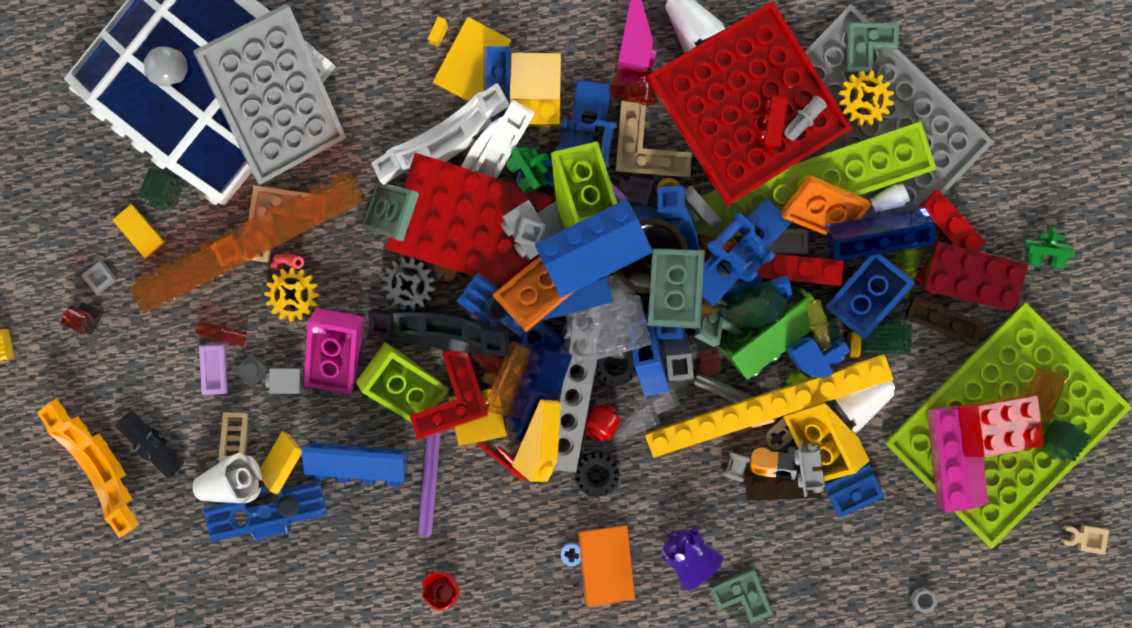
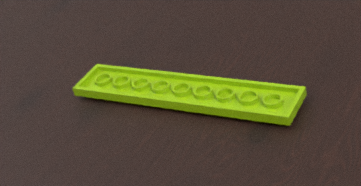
M920 121L799 162L728 207L717 190L701 195L703 200L722 220L714 229L710 227L690 203L689 205L700 218V221L694 224L697 236L702 234L713 238L715 234L720 235L734 221L733 217L737 213L748 218L766 198L781 212L809 175L859 196L937 169L922 122ZM737 231V232L733 235V237H736V236H739V235H742V234H741L739 231Z

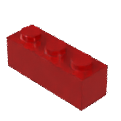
M772 95L766 100L765 109L767 110L762 120L764 129L760 133L761 145L774 148L781 145L788 98Z

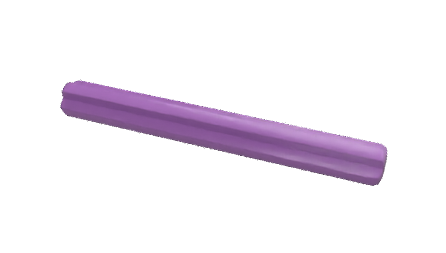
M441 433L427 437L418 527V535L425 537L432 534Z

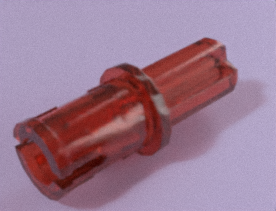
M203 321L198 322L195 331L196 335L218 340L219 344L226 342L240 347H244L247 332L226 328L225 324L219 326Z

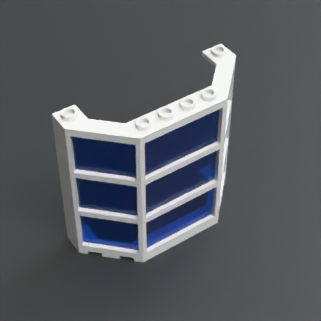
M126 0L64 79L70 85L68 88L93 108L90 111L93 115L102 121L105 119L113 124L110 127L113 131L122 137L127 135L133 140L131 145L142 153L147 151L153 156L151 161L161 169L167 167L204 192V197L214 205H217V203L226 205L252 172L193 51L270 11L257 0ZM305 41L322 83H324L336 67ZM162 46L172 47L181 51L187 60L188 67L182 82L167 87L150 82L144 71V59L152 49Z

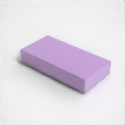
M226 344L200 345L202 395L227 394Z

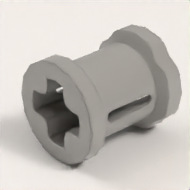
M730 452L727 469L723 471L722 475L743 482L744 478L742 476L746 464L750 462L751 458Z

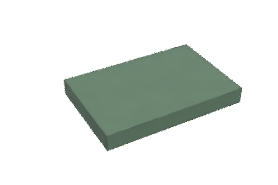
M377 182L362 228L403 242L419 193Z
M653 249L648 314L649 326L700 328L704 250Z

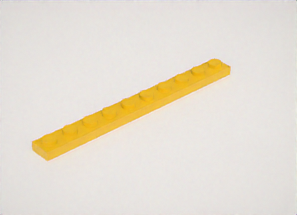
M883 354L834 370V374L828 377H813L646 432L645 437L653 458L892 381L894 379L886 356Z

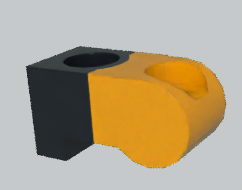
M763 447L757 448L752 452L750 469L753 473L760 476L795 479L797 473L795 450H798V448L788 447L787 453L771 452Z

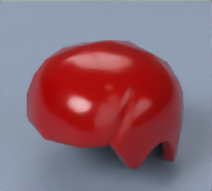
M438 571L430 573L422 581V598L431 608L438 611L450 609L459 598V584L452 575Z

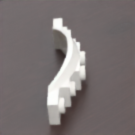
M498 83L484 92L477 93L461 109L432 129L403 144L390 148L383 156L371 162L379 181L385 185L404 172L408 175L415 152L446 162L476 142L473 136L485 130L492 123L490 118L510 105Z
M512 100L504 116L491 123L478 137L465 158L462 167L497 178L511 155L510 151L517 145L535 112Z

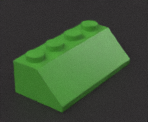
M794 282L790 284L794 301L779 304L771 309L756 310L745 319L742 334L736 336L728 332L720 339L719 348L747 380L758 375L763 367L771 361L780 358L787 348L800 341L810 331L820 327L821 323L827 319L813 296Z

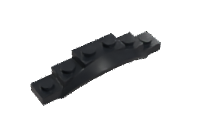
M373 308L368 312L369 334L381 336L387 340L485 356L489 354L506 356L509 353V329L491 327L490 322L471 319L469 314L425 308L422 312L408 309L402 310V308L395 312Z

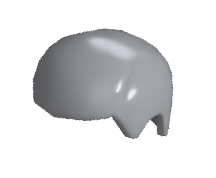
M157 47L152 49L144 59V71L150 82L167 87L184 80L188 71L187 60L181 51L172 47Z

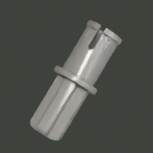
M814 96L803 110L796 112L797 116L784 129V135L793 141L807 126L811 127L813 120L827 107L825 101L819 96Z

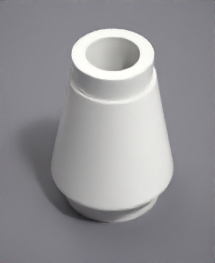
M895 183L873 198H870L874 211L878 212L905 206L904 203L909 202L910 199L903 183L898 185Z

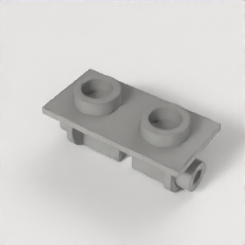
M801 440L799 450H795V463L800 465L801 472L798 473L799 488H803L804 497H807L808 490H813L814 493L823 492L825 482L823 469H813V467H822L821 449L816 443H810L807 447H804V440Z

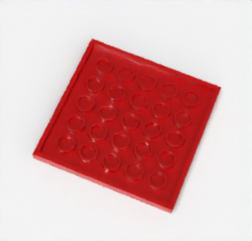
M773 1L646 77L727 207L853 129ZM772 95L788 98L781 145L776 148L761 145L762 140L760 139V133L764 129L762 120L767 110L765 109V103ZM814 96L822 98L827 107L813 120V125L811 127L807 126L795 140L791 141L784 135V129L797 116L796 112L803 110Z

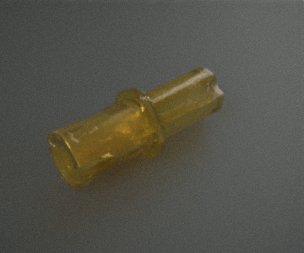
M811 300L806 303L811 324L809 325V330H812L820 351L828 350L833 347L827 329L829 322L825 321L821 301Z

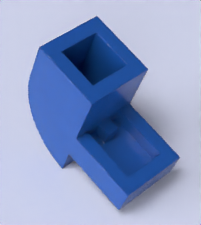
M808 336L786 349L797 368L818 378L834 374L829 365L840 363L845 359L844 355L850 352L846 343L840 340L835 341L820 351L814 339Z

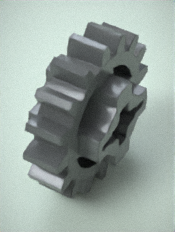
M403 256L401 262L398 259L392 262L393 266H388L385 269L389 274L382 277V280L387 282L382 289L389 290L390 292L386 298L390 299L393 297L395 299L393 302L394 306L402 303V310H405L409 305L412 310L418 308V304L421 307L427 304L426 300L430 301L433 298L430 292L437 289V286L432 284L437 277L430 276L429 274L433 268L429 267L426 269L424 267L426 261L417 263V259L413 257L410 261L407 256ZM395 277L397 278V285H396V287H395V281H394V280H395ZM423 279H424V283H425L424 291H423V288L421 287V285H422V280H423ZM411 280L413 284L408 286L406 282Z

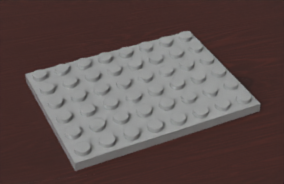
M852 4L805 51L837 104L843 100V97L838 96V92L845 91L842 84L845 81L850 83L849 77L853 75L846 73L847 23L869 22ZM873 49L874 78L883 75L881 82L883 84L890 82L886 89L887 91L894 92L892 96L888 97V100L893 101L894 104L886 107L890 113L887 116L881 114L883 120L879 123L873 119L874 122L871 126H868L866 121H864L863 125L858 126L857 119H854L852 122H849L853 129L800 162L921 121L937 170L896 183L897 185L903 183L910 201L904 203L905 206L875 212L871 204L870 208L859 220L889 250L924 215L918 206L935 189L940 190L944 194L994 141L898 49ZM865 83L866 86L875 87L870 83ZM852 90L850 93V103L853 102L854 98ZM881 94L879 95L877 102L879 106L881 105ZM868 95L861 98L863 102L870 99ZM839 106L841 111L845 110L844 106ZM856 110L860 114L869 115L865 111ZM847 113L844 116L849 120L850 115ZM891 185L859 196L870 201V198H873Z

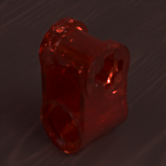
M628 69L618 70L609 87V94L618 101L649 106L655 104L658 97L646 78L651 72H638Z

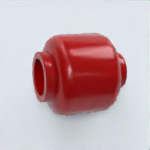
M609 404L594 406L586 418V434L599 442L610 440L621 423L617 415L618 410Z

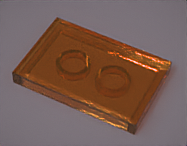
M512 342L484 409L490 413L530 420L558 355L551 350Z

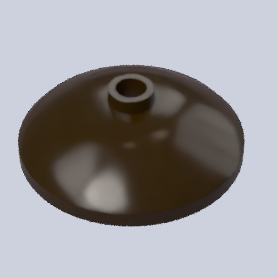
M659 219L639 221L652 252L653 249L688 250L683 235L672 224ZM652 253L615 271L623 284L631 290L642 294H650L652 264L649 263V258L652 257Z

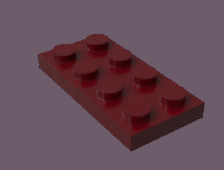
M934 241L921 289L1015 312L1029 264Z

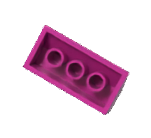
M958 406L927 409L937 508L944 512L971 510L988 504L983 457L964 456Z

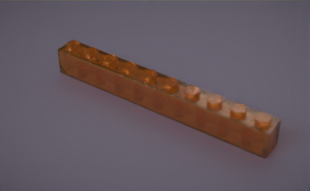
M342 172L332 177V183L324 187L322 183L309 189L311 194L303 198L301 195H297L287 201L288 206L282 209L276 206L266 211L267 217L259 221L255 217L243 223L245 228L236 232L235 228L221 235L222 240L216 243L210 240L200 245L201 251L195 254L189 251L179 256L178 263L171 266L170 262L156 268L158 273L149 276L147 273L134 280L136 284L129 287V290L142 314L149 313L249 262L250 259H254L367 201L354 174L346 175L345 172Z

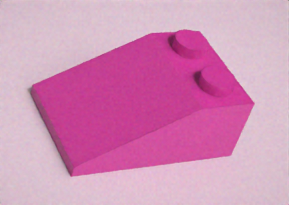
M630 0L617 70L646 75L648 69H653L657 50L652 49L653 39L642 0Z
M315 309L307 323L305 387L349 395L353 394L363 341V316Z

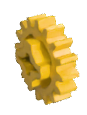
M860 71L858 78L853 74L849 77L850 83L845 81L842 84L845 91L838 92V96L843 97L838 106L845 107V110L842 112L844 115L847 113L850 115L849 122L857 119L858 126L863 125L864 121H866L868 126H871L874 122L873 119L879 123L883 120L881 114L887 116L890 113L886 107L894 104L893 101L888 100V97L892 96L894 92L887 91L886 89L890 82L884 84L881 82L883 75L874 78V71L869 72L867 76H865L864 71ZM865 83H870L875 87L866 86ZM852 90L854 98L853 102L850 103V93ZM881 94V105L879 106L877 102L878 97ZM868 95L870 99L863 102L861 98ZM856 110L865 111L869 115L860 114Z
M290 268L288 274L285 269L280 270V277L275 274L272 275L274 283L266 284L271 288L270 292L264 293L265 296L271 298L266 305H273L274 308L271 313L276 314L280 312L279 319L284 320L287 315L290 322L295 321V316L299 320H304L303 313L312 315L313 312L310 307H318L314 298L320 297V294L314 293V289L319 287V285L311 284L314 278L312 275L304 277L305 270H300L297 274L296 268ZM289 278H297L300 281L296 282L294 285H291L286 280ZM279 289L280 298L277 300V290ZM306 289L308 290L307 301L304 299V291ZM289 290L297 291L294 294L296 300L288 299V297L290 296V293L288 292ZM294 305L299 310L292 312L285 308Z

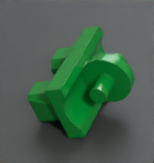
M527 146L522 148L515 147L510 151L512 156L505 164L512 173L522 170L525 174V177L518 181L522 192H531L535 189L545 188L550 184L544 175L548 171L544 164L549 160L547 153L539 155L536 149L530 151Z
M1049 227L1047 233H1039L1038 240L1024 238L1023 246L1027 250L1026 262L1029 265L1040 266L1042 265L1043 256L1051 255L1049 265L1054 268L1064 269L1068 258H1074L1076 251L1070 249L1068 243H1064L1065 235H1058L1056 227Z

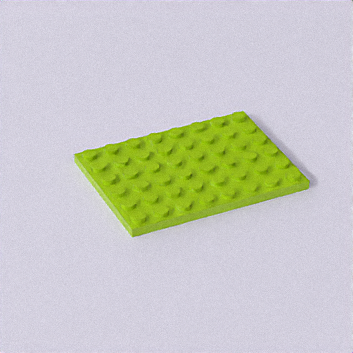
M1022 303L884 442L936 494L927 409L960 406L1011 396H1038L1044 446L983 457L988 504L971 510L953 511L991 549L1132 408L1027 303Z

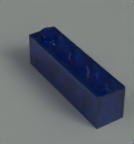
M925 208L827 225V247L835 262L935 244V222Z
M536 341L533 350L530 352L529 363L522 375L520 389L514 398V406L510 417L506 421L505 430L515 442L523 441L540 399L557 401L573 356L562 344Z

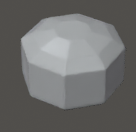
M925 587L914 590L910 598L913 607L922 613L933 611L937 604L935 593Z

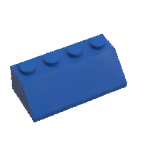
M627 199L534 244L560 298L653 253L641 224Z
M309 443L302 447L304 475H311L313 480H326V476L336 477L338 482H351V478L361 479V483L375 484L376 480L385 481V485L400 486V482L407 480L409 450Z

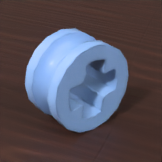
M568 543L564 545L561 550L563 563L568 566H576L581 562L578 544ZM569 548H574L575 553L579 554L578 558L574 557V561H570L569 557L565 555V551L569 552Z

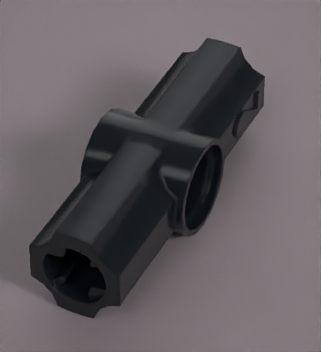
M129 411L115 425L133 444L135 452L144 460L151 461L167 478L174 475L185 463L167 445L166 439L159 437L160 433L153 428H149L133 411Z

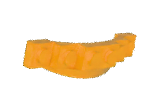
M58 399L49 402L37 414L45 424L49 435L61 443L82 467L99 497L104 519L111 525L117 536L121 538L140 525L133 512L127 506L133 499L120 480L126 476V473L100 434L92 437L79 416L70 419Z

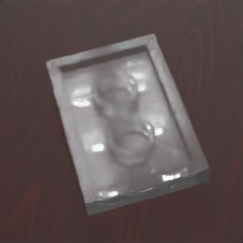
M639 295L566 315L575 361L578 365L652 345Z

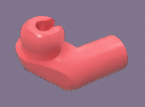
M276 254L272 257L273 261L270 264L271 268L277 271L284 269V265L300 269L304 265V260L294 254Z

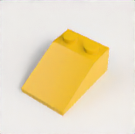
M512 53L510 104L514 100L535 112L527 127L560 128L561 53Z
M825 403L783 416L798 448L801 440H804V447H807L810 443H816L821 449L822 467H813V469H823L824 481L855 474L870 461L859 438Z

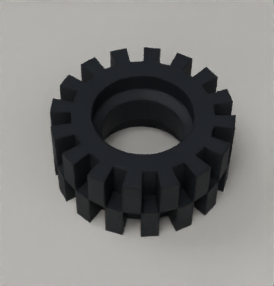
M611 341L600 347L595 369L598 378L612 386H622L630 382L637 373L634 366L632 348L620 341ZM612 354L622 355L626 362L623 371L619 373L610 372L606 367L607 358Z
M594 451L585 454L579 459L575 480L582 492L586 493L587 496L599 498V496H607L608 493L614 491L615 486L618 485L619 469L615 460L610 455ZM601 465L605 468L607 476L602 483L595 484L588 479L587 472L591 466Z

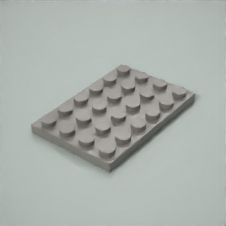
M285 4L193 51L244 158L259 185L346 138L289 5Z

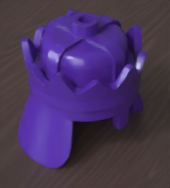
M696 527L691 528V530L672 531L667 536L669 540L664 543L661 549L664 554L661 558L676 570L684 590L693 589L705 582L718 570L723 562V556L704 543V539Z

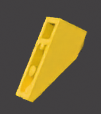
M540 399L512 464L529 481L548 482L557 462L561 403L559 401Z

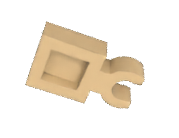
M1081 525L1079 532L1074 527L1063 526V530L1072 533V537L1069 540L1061 539L1063 544L1074 546L1078 543L1077 549L1080 551L1105 555L1109 530Z

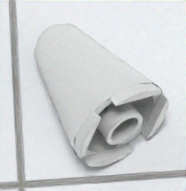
M666 0L665 9L684 53L727 28L724 23L695 0Z
M892 381L830 400L828 405L851 431L857 434L894 396L895 386Z
M243 453L233 454L194 480V495L201 501L249 503L255 500L261 491V488H258L259 481L262 480L259 465L251 456L242 455Z

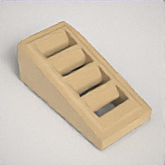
M223 412L219 462L229 457L227 452H239L247 456L248 413ZM229 421H242V426H228ZM228 431H240L241 436L228 435ZM228 441L240 442V446H228Z

